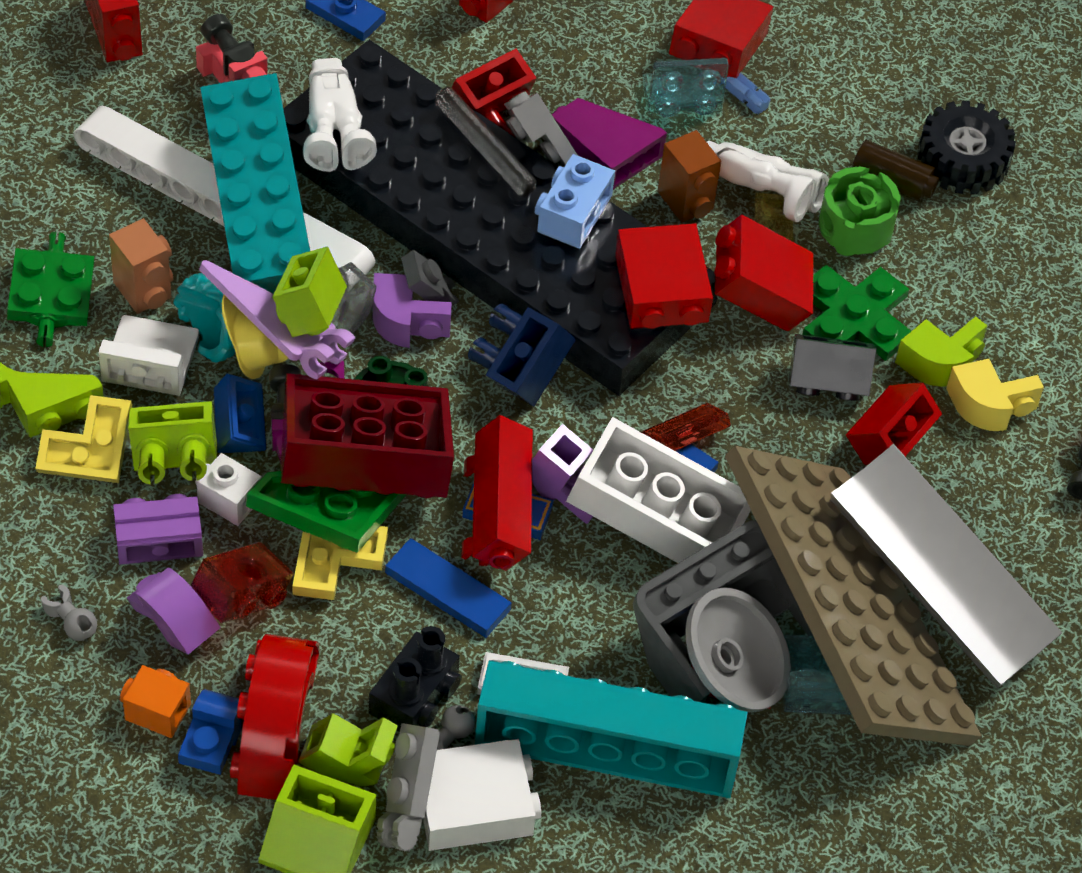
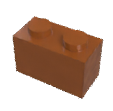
M697 130L664 143L658 193L681 222L694 217L697 219L702 218L714 209L721 159Z

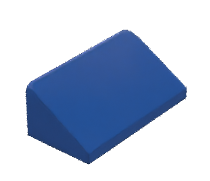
M227 373L214 387L217 453L265 451L266 437L262 384Z

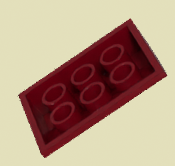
M286 373L281 483L293 484L297 487H328L340 491H373L384 495L396 493L417 495L421 498H447L454 462L448 388L323 376L316 380L308 375Z

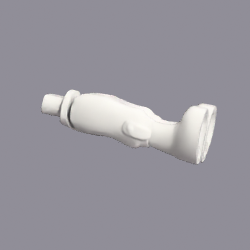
M338 58L317 59L313 61L312 71L309 74V116L307 118L312 134L307 137L303 145L304 159L306 163L315 169L326 172L336 170L339 162L338 148L333 138V130L336 129L341 135L343 166L347 170L359 169L376 156L377 147L372 134L365 129H360L362 115L357 107L348 71L342 67V62Z
M707 141L708 145L721 159L719 176L737 185L757 191L772 190L784 197L783 213L787 219L799 222L807 211L816 213L821 208L825 187H827L829 182L826 174L814 169L790 166L789 163L780 157L764 155L734 143L723 142L717 144Z

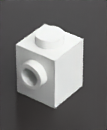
M220 453L211 465L206 464L207 472L205 476L195 481L198 503L239 526L253 510L246 507L247 493L260 481L262 476Z

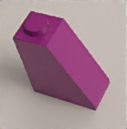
M580 98L575 99L566 106L558 107L552 114L578 156L615 170L613 189L663 156L667 132L660 127Z

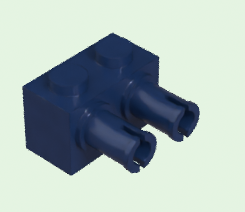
M499 304L494 310L502 314L501 316L505 320L491 313L489 324L491 327L497 328L509 335L508 340L503 348L500 349L482 337L477 338L473 344L481 348L480 350L485 353L482 354L470 347L468 358L488 369L486 376L501 388L534 407L576 339L559 324L529 307L522 316L508 308L505 304Z

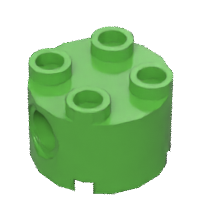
M861 166L845 168L833 174L829 179L827 187H825L818 225L822 236L841 255L852 256L854 254L873 253L885 247L891 241L901 197L896 184L881 172L876 176L869 173L870 168Z

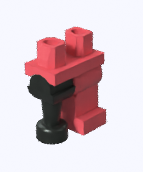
M215 14L205 20L201 26V33L208 42L196 46V68L203 77L213 73L220 83L267 75L266 55L263 51L255 54L254 43L251 41L238 43L231 35L233 26L224 14Z

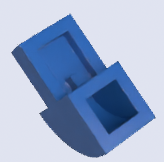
M207 689L201 691L192 708L193 719L178 754L179 764L221 775L231 747L236 745L243 727L244 719L237 718L239 698Z

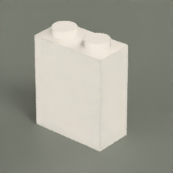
M519 739L437 750L425 817L423 818L429 851L533 836L535 819H541V804L538 793L530 792L528 781L533 780L532 762L529 754L522 755Z

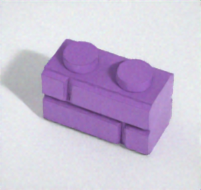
M172 494L164 500L154 501L131 498L124 501L123 504L113 505L119 565L203 556L197 496L187 497L184 494Z

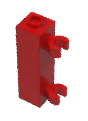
M502 415L497 416L475 433V455L467 457L464 461V476L468 478L474 473L473 537L466 538L462 542L461 558L466 560L472 555L473 558L479 560V566L490 564L494 568L507 571L531 554L533 429Z

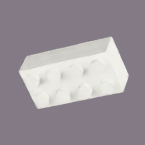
M614 417L611 418L566 502L677 563L743 525L751 511L739 486Z

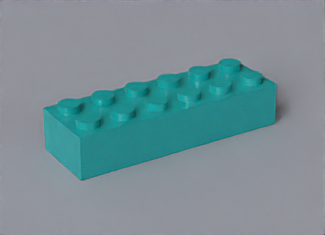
M277 73L200 87L232 272L273 294L291 257L310 251Z
M489 660L478 703L475 745L519 739L522 755L529 754L531 759L731 798L748 712L737 710L728 704L712 705L693 701L691 698L682 695L667 696L652 693L642 687L626 688L607 684L605 681L596 678L581 679L566 676L556 670L541 671L522 667L511 661L500 663Z

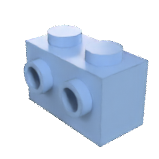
M572 154L565 167L559 166L552 179V188L548 194L543 192L535 207V214L539 215L537 232L580 249L612 197L615 170Z

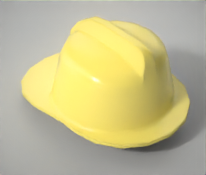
M223 295L222 315L234 346L239 367L246 377L250 379L260 378L266 366L283 363L289 359Z

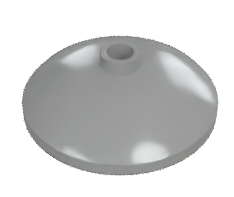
M717 588L697 599L689 611L685 631L689 659L702 684L721 702L731 705L737 710L759 712L776 704L788 687L791 664L786 640L773 616L755 598L733 588Z

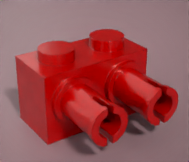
M516 48L455 79L449 93L515 137L499 112L507 109L504 104L518 94L526 91L530 95L537 77Z

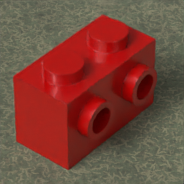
M924 383L889 385L848 431L846 437L862 463L866 466L892 444L906 457L939 419L942 412Z

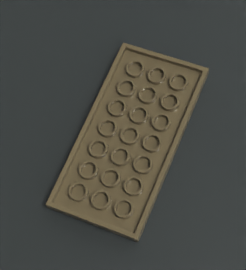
M734 446L725 455V458L860 732L965 746L972 745L980 739L982 735L975 724L974 713L964 703L956 687L957 681L954 675L946 668L938 652V644L929 635L920 618L921 611L909 597L903 582L830 501L831 493L851 478L850 475L840 467Z

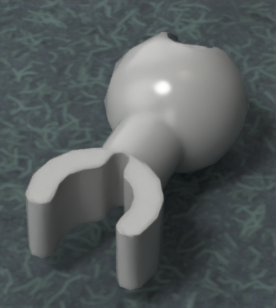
M59 585L58 587L63 604L58 601H49L46 596H42L41 603L45 613L51 617H61L64 620V630L69 638L75 641H85V639L96 633L97 619L95 615L86 608H76L72 604L70 591L66 586Z
M454 705L445 710L441 721L442 728L438 731L440 732L438 750L447 749L455 739L466 738L472 733L475 726V717L469 708L462 705Z

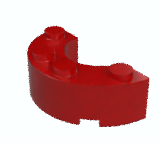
M265 634L262 640L258 639L255 655L249 654L245 671V680L251 681L249 692L240 693L237 707V718L244 719L240 752L233 753L230 767V778L238 779V795L276 800L293 765H297L304 706L308 690L313 689L320 654L318 641Z

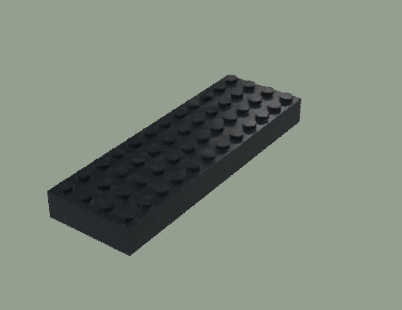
M370 39L341 61L342 67L348 71L357 107L362 115L360 129L369 131L376 141V156L368 164L355 170L345 169L341 156V135L335 129L333 130V138L337 144L339 157L336 170L326 172L313 168L306 163L303 155L304 142L312 134L307 123L310 87L283 108L295 170L409 250H415L426 259L434 260L442 273L495 309L499 304H505L508 308L523 316L529 307L559 324L576 339L565 359L616 395L620 396L693 326L683 324L660 326L653 329H630L615 256L618 229L647 227L646 225L609 201L580 249L537 232L539 215L535 214V207L540 195L543 192L548 194L552 188V179L558 166ZM706 266L713 295V307L718 297L715 294L716 276L714 271Z

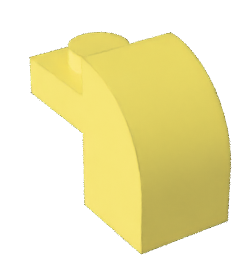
M984 359L953 366L946 389L957 412L967 422L984 430L1004 431L1007 430L1011 415L1022 417L1037 409L1044 386L1038 375L1001 383L990 359Z

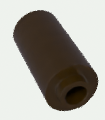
M867 139L861 144L852 167L870 168L869 173L878 176L879 172L887 175L896 184L899 194L920 203L924 197L931 199L939 182V177L934 176L936 168Z

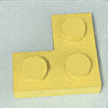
M90 395L83 434L42 429L35 467L36 471L44 474L119 483L128 435L129 412L133 406L131 400Z
M380 526L358 553L303 531L292 585V595L334 600L340 566L382 571L388 527Z

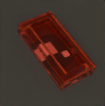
M705 403L643 430L641 433L676 451L730 427L731 423L728 413L709 403Z

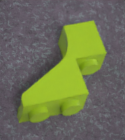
M0 362V409L3 405L11 403L30 438L41 434L42 429L56 431L61 425L77 419H86L90 395L104 397L103 386L94 375L26 373L12 370Z

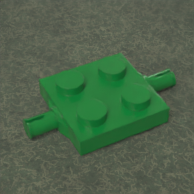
M56 232L50 233L48 251L15 248L7 320L25 321L38 326L36 343L43 347L45 334H47L46 347L53 345L54 328L67 325L87 326L95 256L64 252L66 236L59 232L58 244H56Z

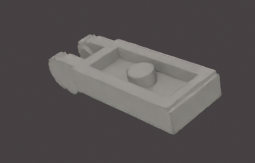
M401 723L400 734L395 743L396 756L392 777L387 786V805L385 810L387 812L378 818L377 823L378 831L376 832V838L381 846L387 848L395 847V849L405 852L414 849L413 847L417 845V836L420 834L422 818L425 817L440 735L439 729Z

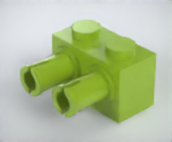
M212 401L130 408L128 430L134 471H138L139 479L142 482L151 484V475H155V484L161 482L165 477L166 468L180 467L181 475L189 481H193V471H196L197 480L205 476L207 472L206 464L211 465L217 458V438Z

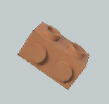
M144 218L109 234L113 283L134 311L139 314L147 309H157L166 300L172 298L170 282L174 278L169 267V257L172 256V251L163 235L157 236Z

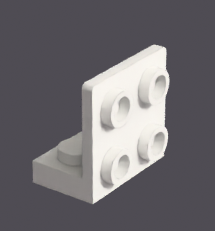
M123 315L114 341L103 340L98 352L101 381L180 396L199 339V330L193 327Z

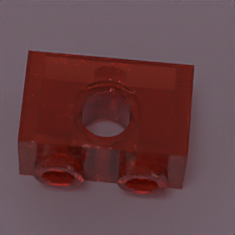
M258 542L204 558L191 583V587L203 600L211 614L220 623H224L237 618H245L252 613L267 608L273 609L280 605L287 595L286 588L294 573L264 544Z

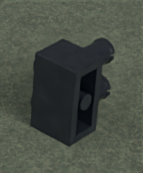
M428 626L423 628L421 633L415 632L369 692L370 715L377 719L386 718L398 725V731L401 729V723L429 727L432 724L439 709L437 704L444 695L448 698L451 697L462 679V675L459 674L460 655L444 647L445 634L440 628Z

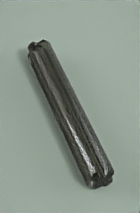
M446 86L443 90H438L435 94L437 106L514 191L521 197L533 193L536 189V179L454 89Z

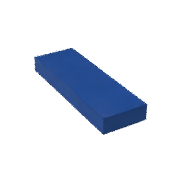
M412 538L385 565V574L485 638L490 635L511 610L512 602Z

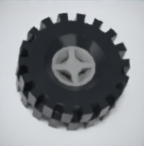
M953 101L946 104L945 110L939 106L934 109L933 115L929 114L927 116L918 145L917 160H921L922 163L936 168L934 176L939 177L941 181L939 187L947 190L950 185L956 187L955 193L963 194L964 189H970V194H979L980 187H983L987 192L993 189L994 183L999 185L1003 181L1011 164L1016 141H1014V129H1008L1010 122L1006 118L998 119L1000 112L994 108L987 112L984 110L986 105L979 102L977 108L970 107V101H962L961 106L956 107Z

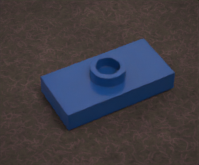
M306 0V9L362 41L367 39L386 20V12L366 0Z

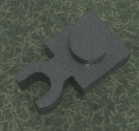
M415 250L401 257L409 289L427 301L452 302V306L459 302V299L450 292V289L455 287V283L449 277H443L441 269L434 260L426 259Z

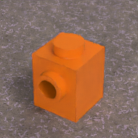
M142 665L134 679L129 678L121 691L120 702L123 703L125 720L172 738L191 705L190 683L178 679L173 673L165 669L155 670Z

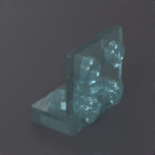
M714 58L655 62L652 74L643 75L642 81L648 116L672 117L679 114L697 113L699 115H709L721 112L729 68L728 59Z
M784 635L791 664L787 689L783 695L784 712L852 715L814 636Z

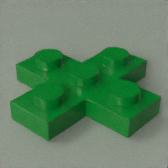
M825 265L813 275V304L823 313L803 329L802 335L854 341L857 338L861 342L874 344L876 354L887 361L898 352L900 341L911 332L909 328L888 313L908 297L909 288L881 266L855 287L828 265Z

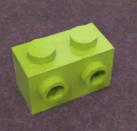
M328 246L292 256L272 296L276 304L277 316L281 323L286 324L292 338L304 334L315 336L327 330L347 288Z

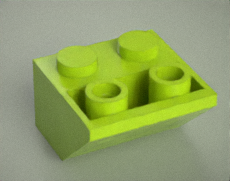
M294 764L276 799L258 859L259 864L284 873H351L376 820V794Z

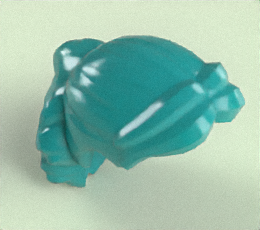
M203 273L193 274L189 278H185L176 289L178 294L175 296L173 304L178 308L179 319L184 322H191L192 327L199 330L203 340L199 342L197 352L215 363L233 357L235 349L222 315V299L224 294Z

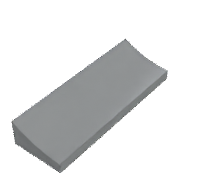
M894 444L831 493L830 501L997 689L1063 633Z

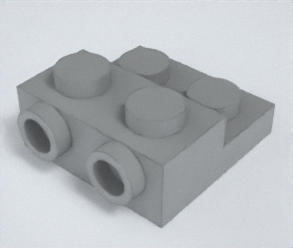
M524 91L504 104L511 116L506 123L518 140L525 138L527 143L542 137L544 142L539 146L549 161L554 164L558 162L560 166H565L572 154L577 155L538 93L529 96Z

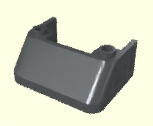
M756 520L746 522L646 582L640 587L634 598L633 609L648 665L669 696L682 695L691 698L693 701L704 703L710 695V692L690 666L687 647L681 640V637L686 634V622L691 607L697 599L711 590L733 588L743 591L759 601L773 618L789 610L805 633L815 642L814 636Z

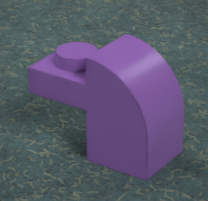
M374 273L372 319L376 330L385 340L401 347L410 348V335L421 336L426 339L450 337L452 302L413 300V291L408 288L406 275Z
M562 424L532 459V483L542 497L554 501L557 499L584 523L588 524L593 516L566 502L593 449Z
M169 567L161 573L158 572L141 580L136 587V591L127 597L134 610L155 622L172 647L186 654H190L221 628L195 590Z

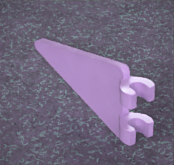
M202 261L199 268L200 272L290 360H300L303 370L309 377L317 380L327 371V368L321 365L317 358L324 364L330 361L337 365L346 358L347 353L341 350L337 343L343 348L351 345L355 339L351 332L345 329H336L335 325L331 323L327 330L318 335L309 336L304 334L292 338L286 324L281 323L277 316L276 304L272 298L273 293L210 261Z

